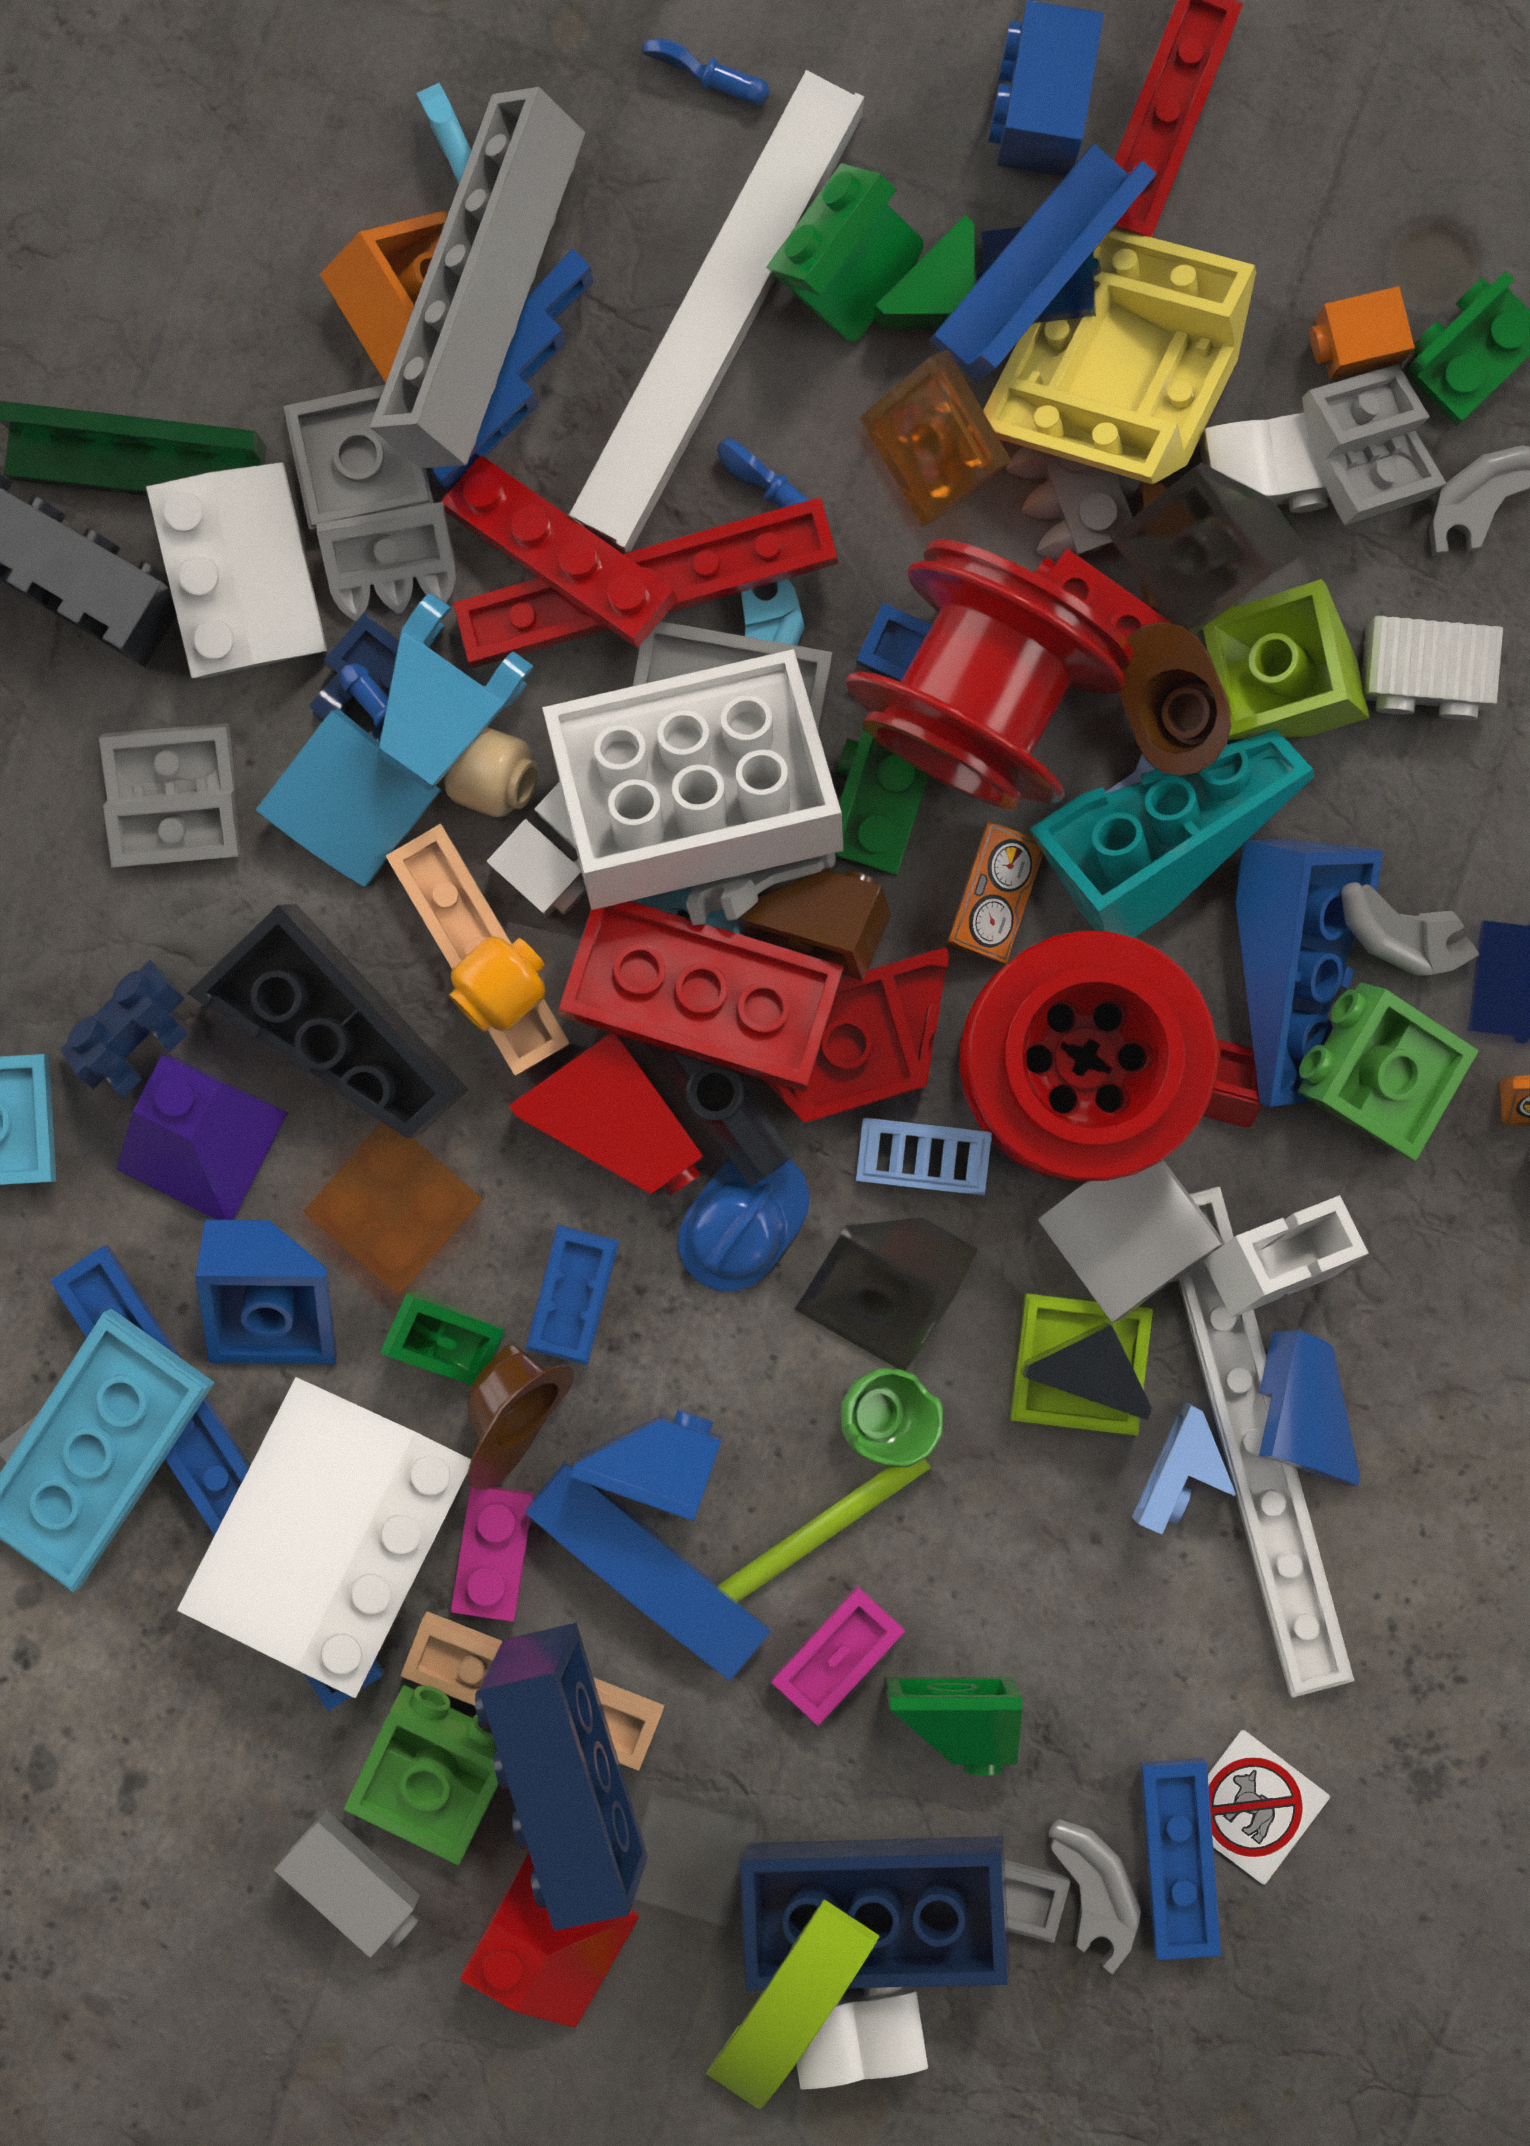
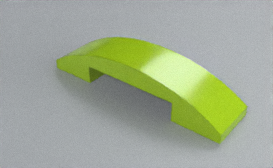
M824 1899L794 1942L788 1956L741 2025L736 2027L712 2062L706 2075L760 2110L776 2092L813 2041L875 1946L879 1935Z

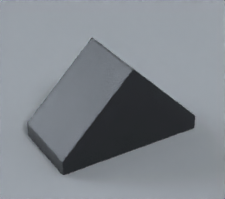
M1107 1322L1025 1360L1020 1372L1024 1377L1145 1420L1149 1419L1152 1410L1150 1402L1113 1326Z

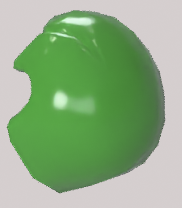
M881 1368L871 1370L853 1381L841 1402V1424L845 1439L860 1457L876 1465L910 1467L929 1457L943 1435V1407L940 1399L932 1395L916 1375L901 1369Z

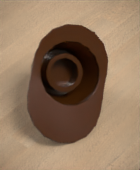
M1168 622L1144 625L1127 637L1134 650V658L1131 664L1125 670H1122L1126 686L1118 694L1133 729L1136 742L1146 760L1160 771L1178 776L1199 773L1213 764L1227 745L1232 716L1230 698L1220 682L1211 656L1196 635L1183 626Z
M508 1345L503 1347L480 1372L471 1386L468 1397L469 1421L480 1439L471 1458L467 1473L470 1486L478 1491L488 1489L503 1480L519 1463L547 1417L568 1393L574 1381V1371L569 1366L557 1365L546 1369L521 1348Z

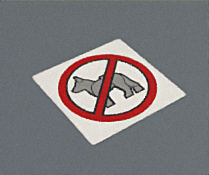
M1241 1730L1208 1774L1213 1847L1261 1884H1266L1330 1799V1795L1245 1730Z

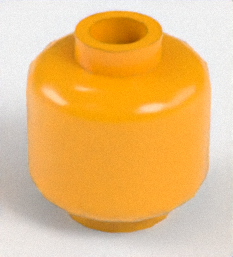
M489 936L480 942L451 971V981L455 989L449 994V997L462 1013L482 1032L487 1031L490 1027L502 1032L509 1031L545 997L544 982L537 974L545 967V963L521 938H518L510 945L502 938Z

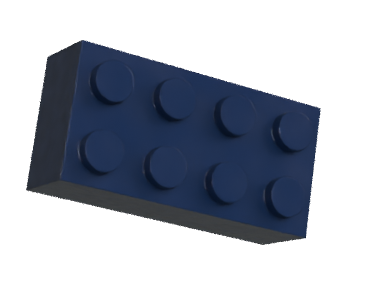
M577 1623L503 1639L491 1665L488 1667L479 1690L475 1693V1707L482 1728L485 1730L491 1729L497 1750L494 1753V1768L498 1783L503 1790L510 1789L515 1805L513 1829L516 1841L522 1850L528 1849L534 1866L531 1874V1884L536 1904L540 1909L547 1908L554 1931L627 1916L630 1914L648 1854Z
M1004 1836L762 1842L747 1844L740 1859L746 1991L765 1990L788 1956L794 1942L824 1899L879 1935L875 1946L848 1988L1008 1985L1010 1956Z

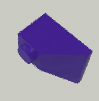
M162 1054L133 1110L116 1169L216 1220H234L288 1112L177 1056Z

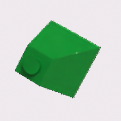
M886 1677V1694L890 1710L952 1765H964V1773L971 1775H997L1002 1773V1765H1018L1022 1695L1013 1677Z

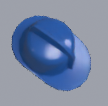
M730 1159L724 1163L689 1208L679 1228L678 1250L684 1267L699 1283L717 1291H739L755 1285L763 1278L796 1236L808 1213L809 1189L803 1172L790 1159L768 1177L750 1188Z

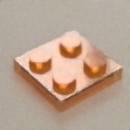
M948 350L930 356L859 417L922 527L939 520L1012 462Z
M381 1121L306 1207L303 1213L399 1296L402 1295L481 1204L484 1198L414 1137L407 1139Z

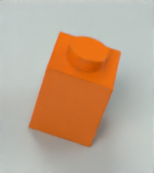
M1400 286L1326 303L1314 319L1316 325L1311 326L1309 329L1314 359L1317 364H1326L1329 380L1403 363L1415 348Z

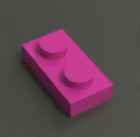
M470 1486L451 1612L511 1622L515 1621L531 1518L525 1513L524 1509L535 1497L534 1492L496 1486L478 1491Z
M857 1585L771 1678V1683L819 1726L903 1635L905 1629Z

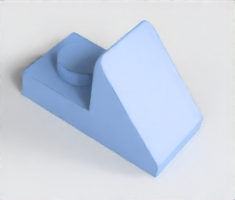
M1184 1401L1132 1515V1518L1139 1525L1163 1534L1168 1522L1176 1525L1187 1507L1191 1489L1184 1487L1188 1476L1235 1496L1234 1488L1203 1411Z

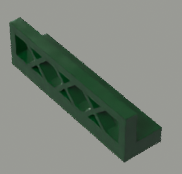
M0 401V423L9 430L3 474L9 480L148 496L147 486L210 472L265 465L267 446L254 430Z

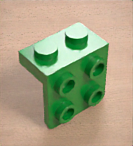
M841 163L766 268L841 338L856 341L873 321L875 305L907 274L922 253L924 244L920 235L887 204L897 191L880 173Z

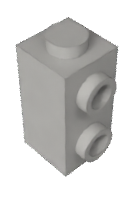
M327 1810L320 1815L291 1847L274 1869L276 1873L369 1958L383 1943L393 1950L418 1922L411 1912L414 1910L420 1895Z

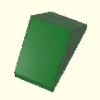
M966 215L875 305L873 321L882 330L938 329L975 285L974 223Z
M415 1289L406 1293L380 1353L472 1386L480 1372L492 1360L505 1330Z

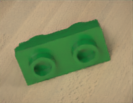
M1507 271L1492 284L1482 276L1455 303L1463 312L1447 328L1437 320L1414 343L1415 348L1413 352L1418 357L1404 372L1456 426L1530 356V310L1508 288L1515 279Z
M863 727L859 741L850 738L846 739L836 770V775L846 777L847 780L839 802L842 813L843 851L835 852V857L897 876L929 775L889 751Z

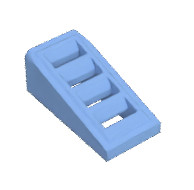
M863 1118L856 1181L984 1196L992 1132ZM880 1133L893 1134L889 1172L876 1170ZM906 1136L918 1137L914 1175L902 1173ZM932 1139L944 1140L940 1178L928 1176ZM958 1142L970 1143L966 1181L954 1179Z

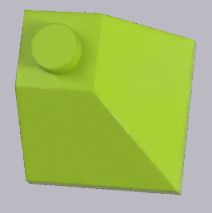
M1322 579L1201 618L1208 653L1211 656L1220 682L1230 698L1232 716L1228 739H1247L1277 729L1283 737H1309L1370 718L1356 656L1326 583Z

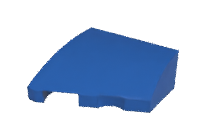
M1299 1330L1273 1331L1259 1394L1271 1397L1259 1456L1301 1468L1300 1472L1347 1486H1358L1360 1474L1334 1347L1321 1338Z

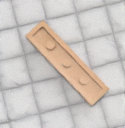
M441 823L386 855L452 970L480 942L489 936L502 938L510 945L512 944ZM544 998L511 1030L502 1032L493 1027L488 1029L515 1076L522 1074L571 1045Z
M426 1611L400 1676L424 1686L437 1688L444 1694L475 1706V1693L479 1690L488 1667L491 1665L502 1641ZM594 1678L619 1763L639 1771L662 1715L664 1705Z

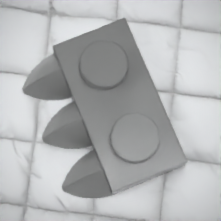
M1024 446L1011 459L1006 469L1009 474L1023 479L1036 480L1047 478L1046 482L1030 493L1021 509L1022 513L1043 520L1062 519V522L1053 526L1041 539L1036 549L1037 554L1059 560L1064 551L1069 549L1077 556L1082 557L1136 537L1138 531L1117 474Z
M443 502L317 523V535L331 595L340 610L354 621L360 618L368 606L370 585L372 584L383 603L398 614L403 612L411 598L413 577L417 578L420 587L426 595L431 592L445 603L449 600L454 589L456 574L455 558Z

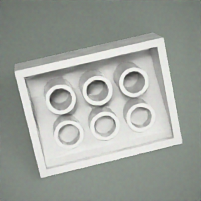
M794 649L542 707L591 910L843 851L842 813Z
M295 1377L177 1611L356 1698L468 1472L471 1459L413 1430Z

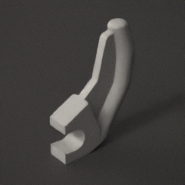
M1520 445L1483 454L1447 481V484L1438 491L1428 526L1432 557L1445 555L1449 551L1446 535L1448 530L1457 529L1465 535L1467 552H1476L1482 547L1494 513L1504 498L1530 489L1529 446Z
M835 853L695 885L686 902L692 925L704 924L708 914L720 909H724L727 921L738 919L758 902L757 894L773 884L818 873L824 868L833 867L836 860Z
M1352 882L1345 885L1341 890L1346 925L1369 954L1413 975H1432L1455 970L1479 955L1477 949L1467 936L1455 944L1446 945V941L1451 934L1464 928L1461 920L1453 911L1420 913L1419 916L1398 914L1371 885L1361 886L1358 882Z
M1058 1819L1051 1825L1048 1833L1049 1837L1053 1839L1051 1849L1077 1881L1080 1890V1908L1074 1939L1075 1944L1080 1950L1085 1952L1091 1941L1095 1938H1108L1111 1941V1948L1101 1959V1964L1107 1971L1113 1974L1132 1949L1141 1908L1121 1858L1091 1829Z

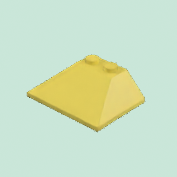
M1112 227L1017 342L975 425L977 433L1149 484H1155L1185 467L1238 361L1256 276L1255 265Z

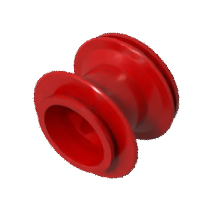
M944 539L931 541L923 554L925 560L911 563L907 570L910 584L916 592L939 614L900 682L862 671L848 674L845 683L850 694L869 711L862 724L875 740L905 762L939 782L984 803L1004 809H1015L1022 797L1042 803L1060 802L1065 796L1061 783L1031 754L1069 686L1106 695L1121 692L1126 686L1122 670H1125L1131 664L1134 658V650L1118 629L1103 616L1072 594L1040 575L1008 559L966 543Z
M1076 931L1053 936L1024 950L997 971L979 992L966 1018L960 1042V1075L966 1101L977 1124L983 1131L992 1132L991 1142L1013 1161L1039 1174L1064 1180L1109 1181L1135 1175L1160 1163L1178 1149L1199 1124L1211 1100L1218 1069V1042L1212 1015L1200 990L1184 969L1161 950L1137 938L1109 931ZM1101 1004L1111 1005L1118 1012L1119 1021L1112 1031L1101 1030L1094 1022V1011ZM1054 1005H1062L1071 1012L1072 1024L1065 1032H1056L1048 1026L1046 1020L1047 1013ZM1088 1042L1094 1047L1091 1057L1098 1062V1066L1106 1069V1071L1087 1069L1083 1070L1078 1076L1072 1072L1075 1061L1060 1046L1078 1049ZM1128 1043L1139 1047L1143 1054V1062L1140 1068L1133 1072L1122 1068L1118 1061L1119 1050ZM1032 1046H1040L1046 1049L1050 1056L1049 1067L1043 1073H1033L1027 1067L1026 1051ZM1061 1085L1069 1088L1074 1095L1073 1107L1065 1114L1056 1112L1050 1105L1048 1098L1052 1089ZM1103 1085L1116 1087L1121 1095L1119 1107L1110 1113L1102 1111L1096 1103V1093Z

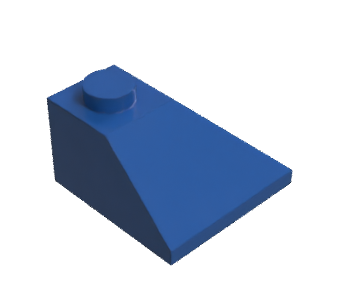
M205 1220L195 1277L209 1363L336 1364L337 1348L327 1267L270 1220Z
M677 1409L674 1419L660 1415L581 1453L574 1464L570 1477L694 1521L722 1436L710 1432L714 1423L712 1420Z

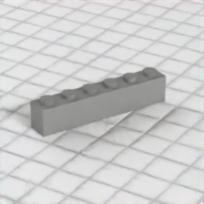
M540 87L492 94L370 425L373 431L419 468L467 465L586 133Z

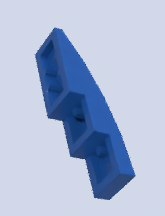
M573 248L525 300L516 332L511 339L497 379L496 388L491 395L477 434L476 444L471 451L467 465L434 468L433 473L439 485L447 493L480 455L486 457L538 407L535 393L526 382L566 345L563 330L554 320L594 283L591 266Z
M564 1461L524 1509L525 1513L639 1610L731 1681L771 1632L767 1625L720 1589L711 1577L669 1546L659 1533L599 1487L571 1478L570 1475L573 1467Z

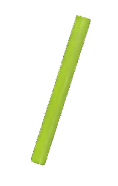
M923 1459L910 1467H887L717 1586L737 1602L741 1601L931 1469V1466L926 1459Z

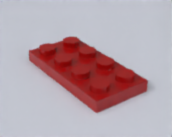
M628 901L590 911L558 1008V1016L805 1092L844 966L705 923L692 925L691 919Z

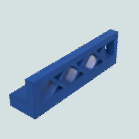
M1095 143L1091 145L941 324L929 341L976 383L1001 363L1157 173L1143 160L1127 173Z

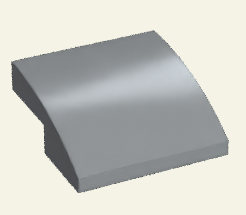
M1399 364L1311 389L1302 397L1304 416L1314 458L1325 488L1344 526L1431 498L1447 484L1416 432L1430 416Z
M229 723L103 733L99 737L107 801L104 803L103 808L111 867L228 858L240 855L238 809Z
M1164 1160L1132 1176L1109 1181H1087L1038 1219L1039 1223L1112 1323L1121 1321L1165 1285L1178 1281L1225 1244Z

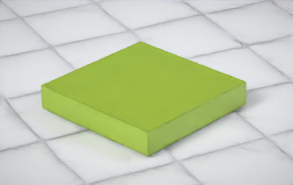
M1025 1293L1010 1420L1138 1436L1139 1417L1024 1377L1020 1372L1025 1360L1107 1322L1113 1326L1144 1390L1153 1309L1139 1306L1121 1321L1112 1323L1097 1301Z

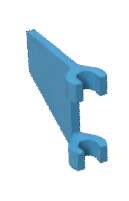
M431 592L418 604L401 630L377 754L429 792L496 716L518 699L527 685L523 680L533 668L532 664L512 651L497 668L487 685L482 686L428 647L443 632L445 625L441 621L447 616L451 607Z

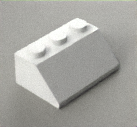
M284 463L210 472L146 487L191 678H208L328 651Z

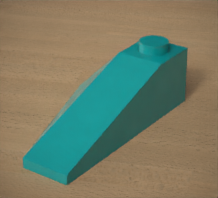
M1274 729L1226 745L1217 760L1199 773L1178 776L1170 773L1162 774V771L1159 769H1154L1140 774L1142 782L1109 793H1105L1104 787L1083 793L1031 827L1030 831L1078 911L1095 931H1109L1136 937L1165 918L1315 775L1313 768L1279 731Z

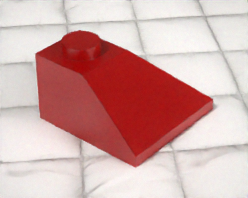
M528 1852L468 1956L459 1980L517 2013L576 2028L640 1914L631 1909L630 1914L627 1916L554 1931L547 1908L540 1909L533 1895L531 1874L534 1866Z

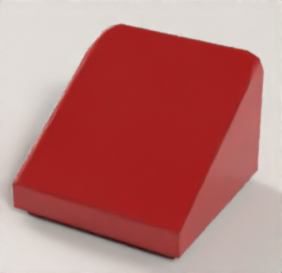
M1217 1039V1076L1211 1100L1203 1116L1249 1128L1253 1125L1262 1107L1259 1101L1253 1048Z

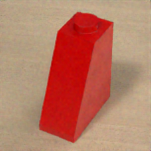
M611 1032L509 1105L514 1114L520 1119L650 1194L663 1187L667 1194L672 1196L701 1175L694 1164L701 1160L704 1155L620 1037L615 1033Z

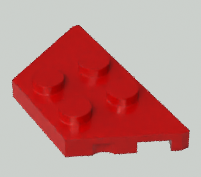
M947 947L867 970L863 980L849 976L840 978L806 1091L803 1092L763 1079L803 1123L927 1086L944 979L949 960Z

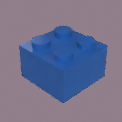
M1027 0L1022 22L1010 20L999 80L1011 83L1010 85L999 83L988 139L990 143L1000 144L997 165L1065 176L1075 165L1084 136L1104 12Z

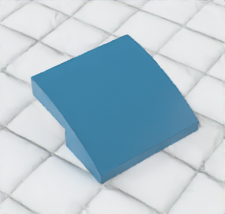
M335 709L330 711L257 807L256 811L328 865L363 887H366L387 862L386 855L397 849L443 788L437 783L429 792L377 755L379 742L342 711Z

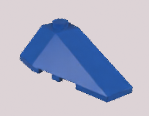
M1284 838L1253 839L1244 842L1242 858L1238 865L1239 881L1236 911L1259 1101L1262 1105L1273 1107L1310 1101L1297 1093L1304 1081L1299 1074L1301 1062L1310 1049L1317 1045L1324 1046L1333 1030L1328 1014L1334 996L1339 987L1349 988L1355 970L1345 965L1355 935L1345 923L1341 890L1349 883L1358 882L1361 886L1371 885L1377 891L1383 850Z

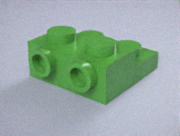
M1360 982L1356 990H1347L1335 1002L1331 1011V1020L1336 1025L1324 1046L1317 1045L1304 1056L1299 1068V1074L1304 1081L1297 1093L1342 1122L1358 1127L1401 1156L1416 1161L1479 1050L1387 989Z
M403 1685L343 1810L459 1866L499 1784L494 1768V1753L497 1748L491 1729H483L477 1715L471 1718L451 1708L449 1698L439 1689L431 1686H419L413 1690Z

